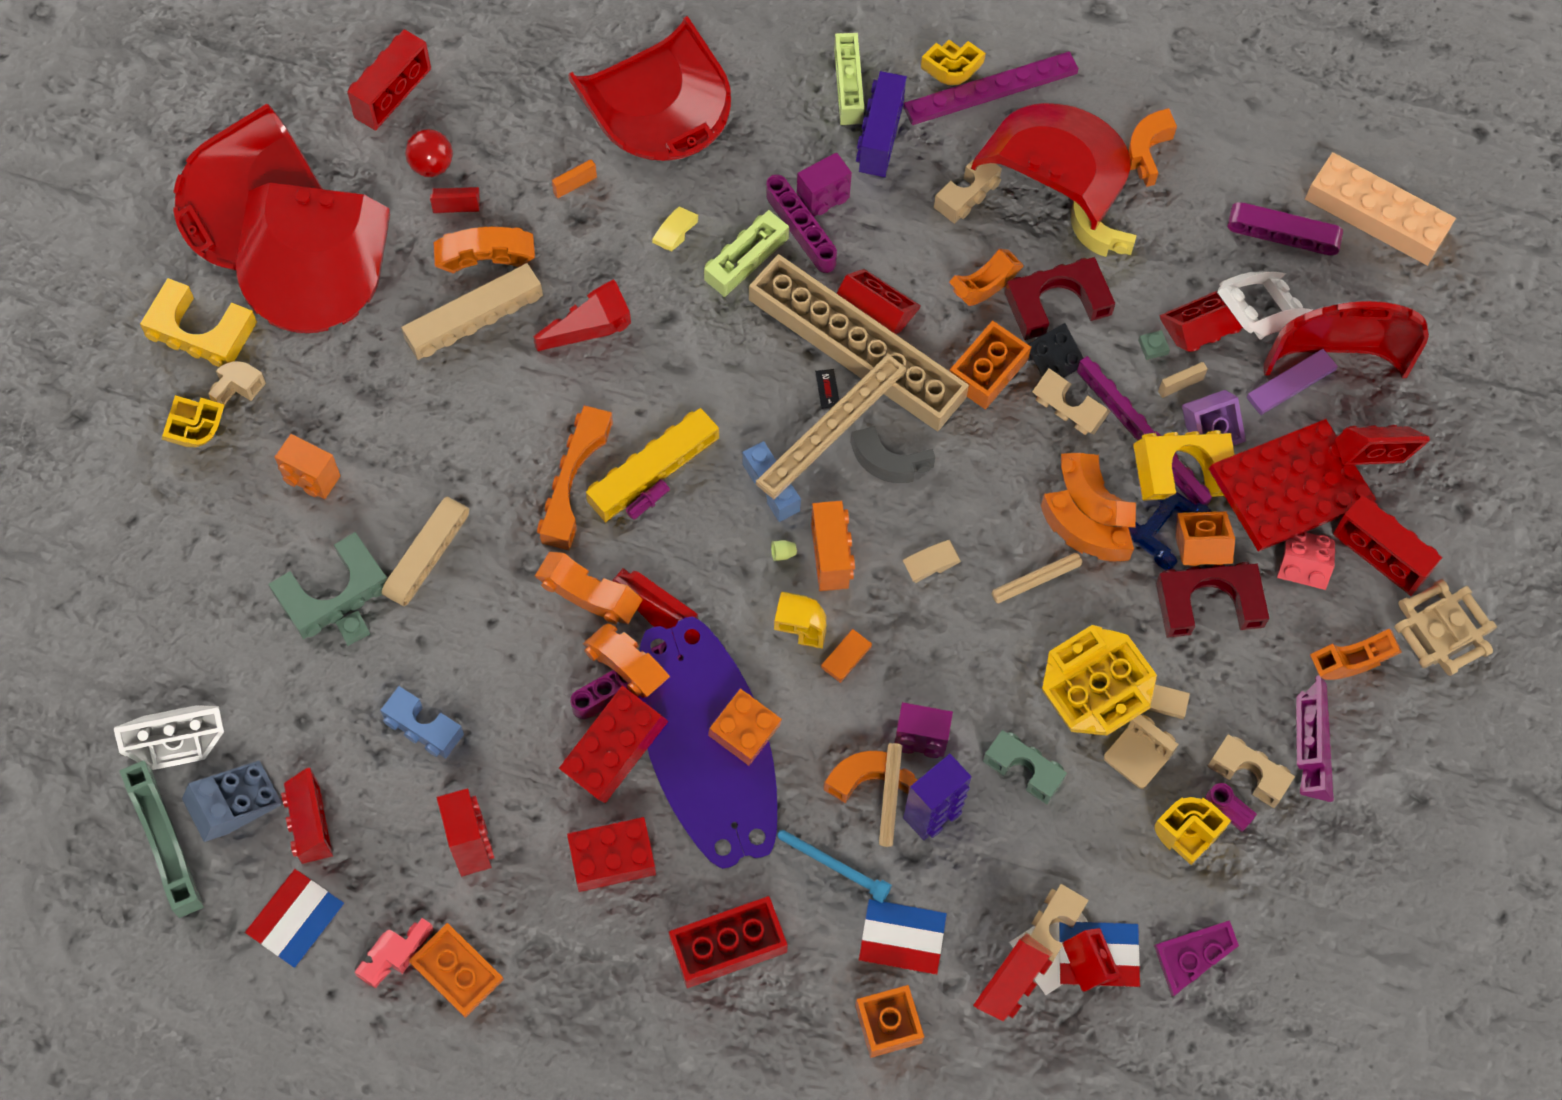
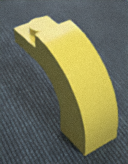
M1073 201L1071 209L1072 228L1077 238L1085 247L1104 257L1107 256L1108 249L1118 254L1131 255L1137 235L1108 228L1102 222H1100L1095 231L1090 229L1091 221L1087 214Z

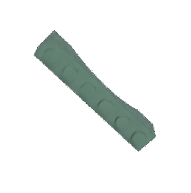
M143 760L119 770L127 793L148 838L172 911L178 918H181L204 908L151 768Z

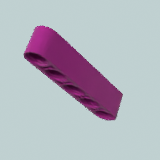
M781 175L770 176L766 182V198L781 220L789 226V231L815 267L823 273L833 271L836 267V247L788 181Z
M1242 202L1232 205L1227 225L1228 229L1234 233L1329 256L1339 253L1343 237V229L1337 225Z
M664 641L651 648V650L655 654H662L666 651L667 645ZM679 654L677 659L682 661L683 656ZM612 670L583 686L571 696L570 702L573 714L579 719H587L601 712L622 685L629 690L627 687L628 683L622 682V677ZM608 688L611 690L608 695L599 694L601 689ZM580 701L589 702L588 706L584 708L576 706Z

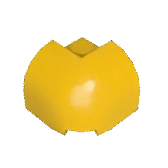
M948 40L943 46L935 43L922 56L921 69L946 85H960L983 65L986 53L969 41L961 48L951 40Z
M175 395L161 440L185 447H199L207 444L213 439L218 429L224 404L201 397L200 401L196 402Z
M782 591L775 615L774 630L799 635L798 644L823 649L827 623L826 614L821 605L816 600L807 596Z
M1182 797L1157 820L1154 830L1169 850L1173 848L1192 865L1223 833L1231 820L1203 797L1202 799Z

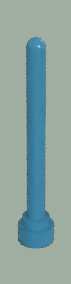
M780 830L777 836L781 841L870 890L869 893L873 895L872 898L880 903H883L889 894L892 884L884 880L879 881L876 879L874 881L787 831Z

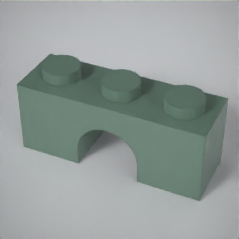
M1003 730L987 750L983 759L985 764L1003 776L1015 765H1022L1028 768L1032 778L1027 785L1026 791L1045 804L1050 802L1067 775V772L1064 771V768L1055 761L1050 762L1042 756L1038 749L1026 746L1021 743L1017 735L1011 732L1006 733Z

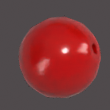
M424 129L413 134L408 140L405 156L408 165L415 173L430 178L443 174L449 168L453 157L451 143L444 134L433 129Z

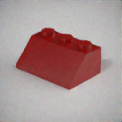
M865 269L847 274L836 293L894 334H899L921 307V305Z
M1218 291L1159 315L1161 322L1176 346L1188 352L1197 351L1202 345L1221 340V337L1227 334L1238 333L1243 328L1220 297Z
M1371 425L1363 428L1349 426L1343 429V432L1335 439L1343 465L1405 463L1430 441L1428 435L1409 426L1398 427L1397 425H1389L1387 427Z
M306 768L284 783L285 792L281 793L284 808L288 807L290 816L286 817L287 828L294 835V841L290 842L292 854L294 857L297 856L302 864L333 857L320 785L312 769Z
M1026 934L1019 939L973 1006L1003 1022L1008 1016L1013 1019L1022 1007L1018 1003L1024 994L1029 997L1037 986V983L1034 982L1039 973L1044 975L1053 962L1049 959L1053 952L1030 935Z

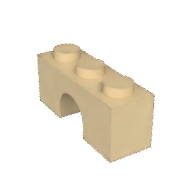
M972 160L966 166L964 180L971 186L963 188L950 181L935 195L934 208L954 224L960 218L964 219L975 204H980L984 200L986 193L990 189L994 190L1001 182V167L995 163L979 165L976 171L971 169Z
M1048 369L1032 391L1037 395L1035 400L1046 408L1049 404L1057 409L1055 414L1064 421H1067L1068 418L1076 423L1074 428L1084 435L1088 432L1094 435L1111 411L1090 396H1087L1079 406H1069L1066 402V392L1072 384L1053 370Z
M1227 735L1208 765L1209 768L1228 780L1232 778L1236 771L1241 769L1253 772L1257 778V787L1252 795L1272 808L1277 806L1295 778L1285 766L1276 765L1268 760L1264 753L1252 750L1246 746L1242 739Z
M1060 884L1057 891L1051 889L1044 901L1048 904L1044 913L1039 910L1031 923L1035 928L1030 936L1053 952L1049 959L1052 962L1063 944L1051 936L1049 926L1053 923L1062 922L1073 928L1088 902V899Z

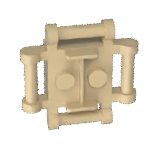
M1440 579L1434 582L1432 587L1410 599L1406 597L1399 601V607L1407 619L1397 623L1394 628L1398 634L1401 633L1420 659L1419 664L1423 669L1432 664L1436 665L1439 663L1445 673L1451 676L1457 673L1458 669L1481 656L1486 657L1493 653L1491 644L1484 640L1483 636L1494 631L1497 626L1494 621H1490L1472 597V591L1468 586L1451 594L1447 583ZM1436 595H1439L1441 600L1426 607L1419 613L1414 609L1417 605ZM1463 600L1481 625V628L1476 629L1458 604L1459 601ZM1472 644L1476 647L1454 660L1449 659L1450 656Z

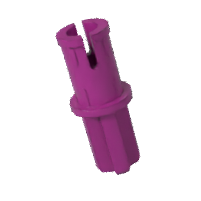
M659 479L646 492L642 491L640 493L641 496L626 508L625 511L628 516L635 520L648 508L655 507V502L670 491L669 486L662 479Z

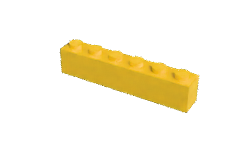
M701 408L695 412H689L683 418V421L676 426H670L660 438L648 442L645 449L641 452L629 456L626 463L619 468L611 469L600 482L592 483L586 491L588 504L606 523L641 496L640 493L642 491L646 492L659 479L664 480L718 440L719 427Z

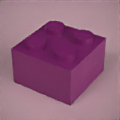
M836 152L797 173L796 194L813 217L822 215L829 208L837 204L841 205L850 198L852 172Z
M902 702L894 743L902 745L903 753L912 754L919 752L924 753L929 758L944 757L953 711Z

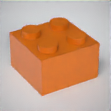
M293 434L289 435L275 456L283 480L290 486L295 487L297 485L303 488L312 497L319 496L326 499L341 476L332 454Z
M1227 511L1177 513L1175 538L1183 565L1233 564L1235 536Z
M740 688L709 728L708 736L750 766L780 727L782 719Z
M909 985L856 999L855 1008L870 1058L922 1044L924 1034Z

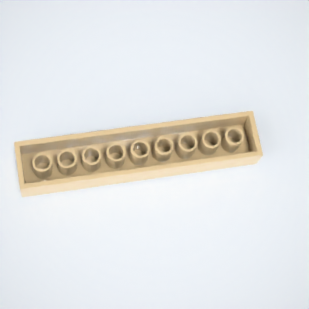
M778 254L749 285V301L861 379L887 354H890L906 367V372L884 395L937 432L966 399L969 387L967 383Z

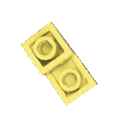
M678 207L658 229L652 239V243L666 250L673 251L685 241V233L698 223V215Z

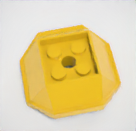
M1091 625L1049 651L1042 691L1071 732L1107 736L1150 709L1157 674L1127 634ZM1097 681H1102L1106 683V686L1098 689L1093 684Z

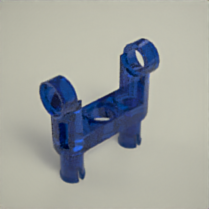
M1177 491L1176 494L1166 499L1158 500L1160 506L1145 525L1135 522V527H1128L1133 542L1154 557L1156 564L1164 570L1173 569L1178 563L1175 555L1171 553L1172 550L1154 538L1175 510L1179 513L1212 512L1206 505L1201 503L1194 504Z

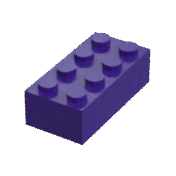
M880 71L878 80H873L872 96L868 100L867 116L864 117L862 136H859L857 144L856 162L860 163L859 172L886 177L904 104L907 76Z
M949 754L910 786L903 819L923 841L929 836L931 838L937 836L943 830L942 825L948 820L953 822L962 814L963 811L961 809L965 805L964 800L968 797L966 794L970 789L971 775Z

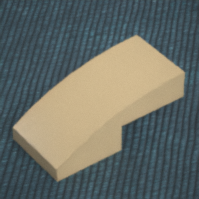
M947 540L907 557L903 562L913 582L917 583L935 572H944L960 563L961 560L951 541Z

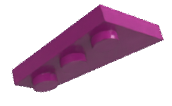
M1229 920L1154 945L1171 996L1179 993L1206 970L1236 949L1239 944Z

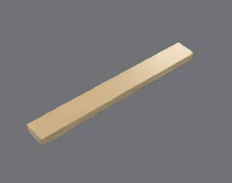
M887 354L756 480V485L774 500L906 372V367L890 354Z

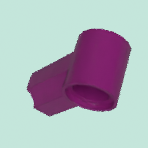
M1216 784L1205 796V799L1231 820L1230 823L1241 832L1245 830L1257 815L1234 795L1233 790L1227 784ZM1214 793L1221 794L1224 798V802L1222 803L1217 801L1214 797Z

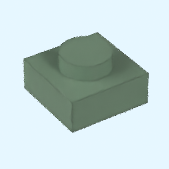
M1162 330L1139 336L1138 341L1146 360L1169 354L1170 349Z
M359 611L335 622L347 646L370 635Z

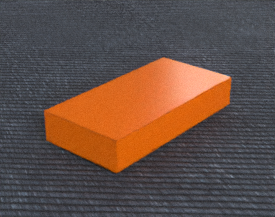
M592 159L552 179L553 193L557 199L597 178L596 165Z
M852 629L823 662L821 668L841 683L870 650L872 643Z

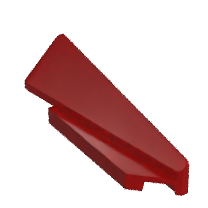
M622 568L612 580L619 584L628 585L643 599L637 611L653 627L661 626L669 629L675 627L678 621L684 618L695 617L698 619L696 612L637 571L629 573ZM689 629L685 632L684 639L688 644H696L700 640V634L695 629Z

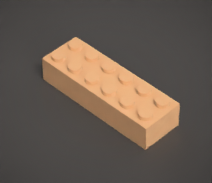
M1333 152L1312 182L1305 198L1306 201L1427 266L1456 219L1454 216Z

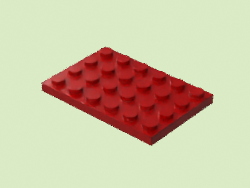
M1327 419L1213 463L1208 468L1258 552L1344 516L1362 495L1367 499L1377 500L1355 465L1342 464L1335 442L1337 435Z

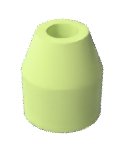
M786 540L772 541L771 553L773 560H787L797 554L796 544Z

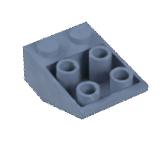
M260 760L188 783L182 797L204 842L227 835L282 804Z

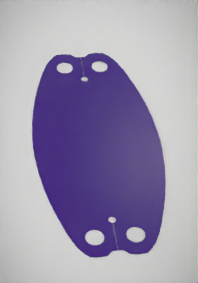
M695 617L679 620L675 627L669 629L658 626L646 630L641 640L639 651L649 653L670 676L648 697L641 698L639 695V698L668 720V723L647 750L660 786L671 808L699 850L710 862L719 868L725 869L736 865L744 855L753 858L769 855L775 844L777 834V785L769 741L751 765L748 766L708 736L709 728L740 688L753 697L743 675L719 639L703 622ZM689 629L697 630L700 634L698 643L688 644L684 639L685 632ZM653 640H664L667 645L666 651L662 654L653 653L650 647ZM679 654L684 656L682 661L677 659ZM733 822L738 824L736 829L731 827ZM754 829H761L765 833V841L760 845H754L749 840V833ZM721 839L727 840L731 844V851L725 856L718 855L715 851V844Z

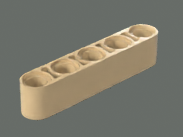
M448 496L441 501L382 588V595L402 606H406L411 601L464 524L469 514L468 507Z

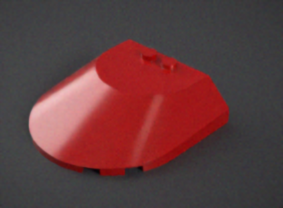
M688 16L683 18L682 23L667 38L632 57L592 75L576 76L573 72L568 74L570 83L605 135L622 150L644 159L659 161L676 160L700 152L709 146L723 131L731 110V89L728 78Z
M1042 103L1020 108L1007 116L975 157L971 169L976 171L979 165L989 163L1012 168L1075 201L1085 211L1091 221L1090 229L1095 231L1123 189L1130 172L1131 161L1129 151L1122 138L1110 125L1099 117L1073 106Z
M265 104L206 140L186 159L187 164L181 175L178 174L173 191L175 194V207H173V212L182 237L195 253L216 266L236 270L237 253L248 192L267 183L317 189L323 188L289 130L269 104Z
M267 183L250 190L247 197L236 261L238 283L246 302L256 314L267 319L271 325L296 333L328 331L329 327L340 323L344 325L359 315V310L371 301L378 287L390 220V209L364 194L276 183Z
M1360 301L1319 308L1293 319L1282 328L1263 364L1264 375L1270 376L1276 361L1286 355L1300 352H1318L1324 349L1325 352L1364 353L1379 356L1393 364L1400 371L1401 378H1407L1427 344L1429 337L1428 324L1426 319L1415 310L1387 302Z

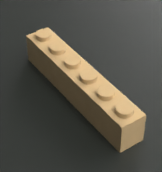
M528 263L402 326L404 339L417 360L429 357L442 347L451 346L456 340L474 334L483 326L494 324L499 318L515 313L522 306L528 303H535L543 296L541 283Z

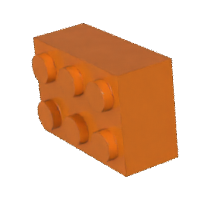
M992 320L951 367L949 372L969 385L967 397L986 410L1028 361L1031 346Z
M842 501L812 503L811 529L819 591L849 589L850 580L854 579L855 560L854 555H851L850 549L852 547L851 532H848L847 526L849 524L848 509H843Z

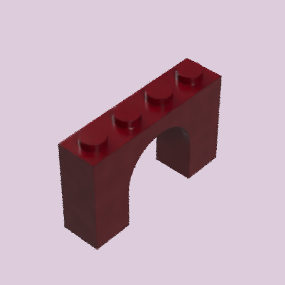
M1095 257L1081 258L1074 263L1060 264L1046 271L1039 270L1022 278L1015 277L1006 284L1005 296L1024 341L1047 333L1049 320L1039 298L1047 290L1064 288L1074 292L1080 298L1090 321L1111 316L1116 304Z
M1241 562L1235 566L1226 567L1225 565H1214L1206 569L1191 567L1186 571L1169 569L1160 573L1157 578L1156 587L1166 638L1189 636L1192 634L1195 628V621L1190 597L1194 591L1203 587L1218 588L1230 596L1235 605L1240 630L1264 628L1270 619L1258 563L1249 564V562Z

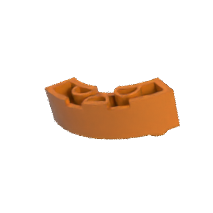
M518 227L471 228L447 233L442 238L433 242L435 267L453 274L461 269L477 265L479 260L492 259L493 263L520 267L535 258L533 234L523 231L522 228Z
M1086 453L1061 454V468L1067 490H1069L1074 503L1086 516L1105 525L1135 527L1136 503L1124 501L1116 495L1110 494L1104 487L1105 481L1100 470L1099 455Z
M1069 490L1044 494L1041 503L1043 515L1051 529L1066 541L1065 544L1081 554L1084 552L1096 556L1099 560H1130L1134 546L1128 527L1107 526L1090 519L1075 505Z
M548 553L535 574V577L542 582L541 586L545 590L556 592L573 604L603 617L611 624L616 625L618 622L629 624L643 599L628 585L619 584L605 578L600 581L592 576H588L589 571L565 553Z
M604 624L583 643L586 647L584 649L585 653L591 660L604 663L617 672L628 683L627 687L637 697L640 695L641 698L648 697L670 676L649 653L637 650V642L625 632L618 634L616 633L618 630L616 626Z

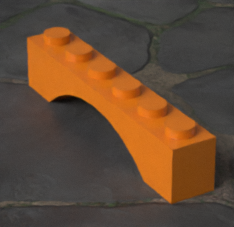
M584 405L582 412L577 413L574 422L575 432L569 435L567 441V448H569L567 455H563L560 461L559 477L555 476L552 490L554 492L552 498L548 497L545 504V512L547 513L544 520L540 519L537 533L540 534L542 544L570 551L577 530L576 520L570 507L572 483L584 461L593 452L606 444L613 425L612 412Z

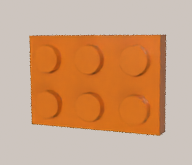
M448 923L409 960V963L464 1018L504 980Z

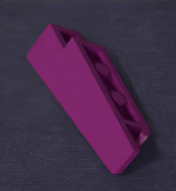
M1317 675L1315 677L1316 682L1306 692L1302 691L1296 697L1297 766L1300 770L1303 769L1300 794L1333 802L1327 684L1323 678Z

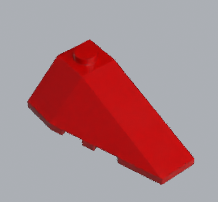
M613 279L593 290L587 295L589 299L579 307L575 304L569 309L570 312L564 319H555L533 336L536 350L542 351L612 335L617 331L625 330L631 324L630 311L616 281Z

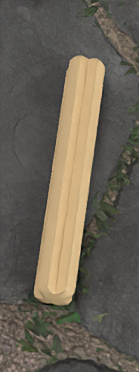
M1073 553L994 589L991 593L996 603H1001L1080 567L1082 559L1078 553Z
M889 743L887 751L879 845L884 847H891L894 839L902 745L898 743Z

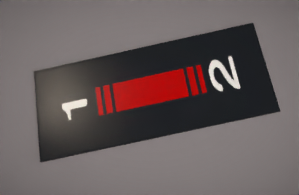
M834 369L815 371L821 409L832 408L839 401Z

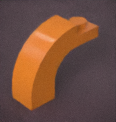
M1169 108L1156 111L1142 119L1134 129L1128 148L1131 161L1130 170L1137 169L1140 179H1143L1146 187L1155 185L1159 173L1150 153V148L1155 144L1173 140L1177 129Z
M999 249L978 271L968 276L954 275L949 283L954 287L953 291L968 306H973L987 300L1006 286L1008 281L1018 274L1024 265L1010 250Z
M1387 629L1349 646L1339 647L1335 644H1330L1311 653L1310 656L1321 678L1336 680L1381 665V662L1402 653L1392 630Z
M864 751L847 757L832 770L824 783V791L846 803L855 788L862 782L871 779L885 781L887 752ZM902 768L899 774L898 789L909 794L910 786L918 779L915 778L911 771Z

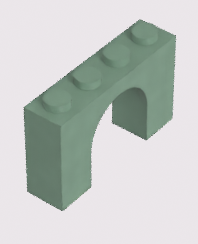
M356 532L334 544L338 556L350 572L348 586L337 597L329 600H317L308 596L291 571L268 584L273 595L303 640L317 635L323 627L330 623L334 624L351 610L361 608L372 597L382 595V588L387 581V577Z

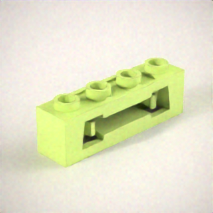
M858 33L835 34L834 55L840 125L863 124L864 100Z
M769 210L764 215H759L747 230L744 229L738 234L737 239L732 244H727L715 259H710L704 267V281L726 297L789 239V226Z

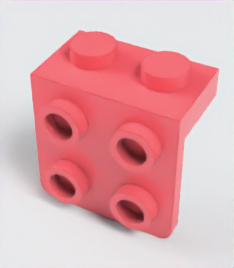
M1307 532L1285 540L1284 555L1277 572V578L1326 590L1335 566V541L1325 535H1315Z

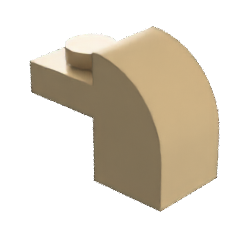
M230 362L216 370L219 382H215L212 385L208 395L211 401L224 405L235 392L252 401L266 382L262 372L244 362Z

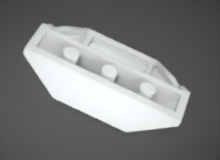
M191 706L142 716L114 727V732L120 754L128 756L136 762L145 760L152 770L205 760L224 733V727L219 706Z

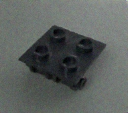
M1066 323L1028 343L1031 346L1028 360H1034L1042 377L1048 369H1051L1065 378L1077 371L1080 361L1084 359Z

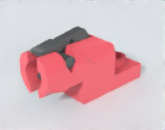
M421 918L419 923L415 922L407 932V939H404L390 929L384 932L379 939H370L355 967L354 973L368 985L377 988L379 983L392 971L390 970L391 967L403 974L410 964L409 960L421 949L434 931L431 923Z

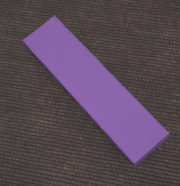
M1322 349L1248 393L1246 398L1258 413L1263 415L1336 371L1338 366Z

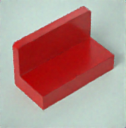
M479 187L433 188L430 195L433 213L480 212Z
M1100 928L1085 930L1063 942L1064 950L1083 992L1100 984L1114 982L1121 978Z

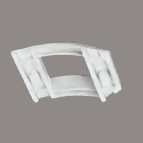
M1250 272L1222 281L1219 284L1221 287L1218 288V294L1242 327L1249 333L1254 331L1259 339H1263L1267 335L1281 331L1293 319L1313 311V309L1303 308L1301 302L1292 297L1288 292L1290 290L1289 286L1281 280L1287 273ZM1252 284H1263L1282 312L1258 320V313L1253 307L1247 305L1243 292L1238 288Z

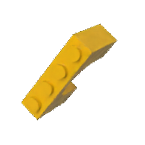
M167 278L140 323L145 337L153 342L161 341L166 343L168 347L174 350H184L194 358L199 359L202 357L207 359L217 367L234 362L257 323L253 311L231 303L214 329L204 334L186 333L180 329V322L194 297L189 286Z
M1220 430L1210 431L1206 434L1193 431L1185 435L1171 432L1163 436L1149 433L1142 435V439L1133 443L1143 501L1163 500L1176 494L1172 471V459L1176 451L1186 452L1199 462L1203 471L1205 486L1210 491L1212 497L1224 496L1208 468L1213 463L1235 455L1231 433L1221 434Z

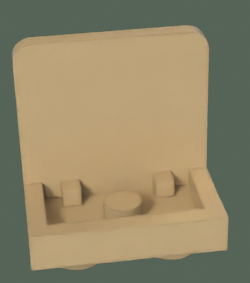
M1140 714L1130 721L1127 729L1105 753L1104 761L1139 789H1144L1171 758L1179 744L1175 742V738L1170 733L1162 732L1157 728L1151 718Z

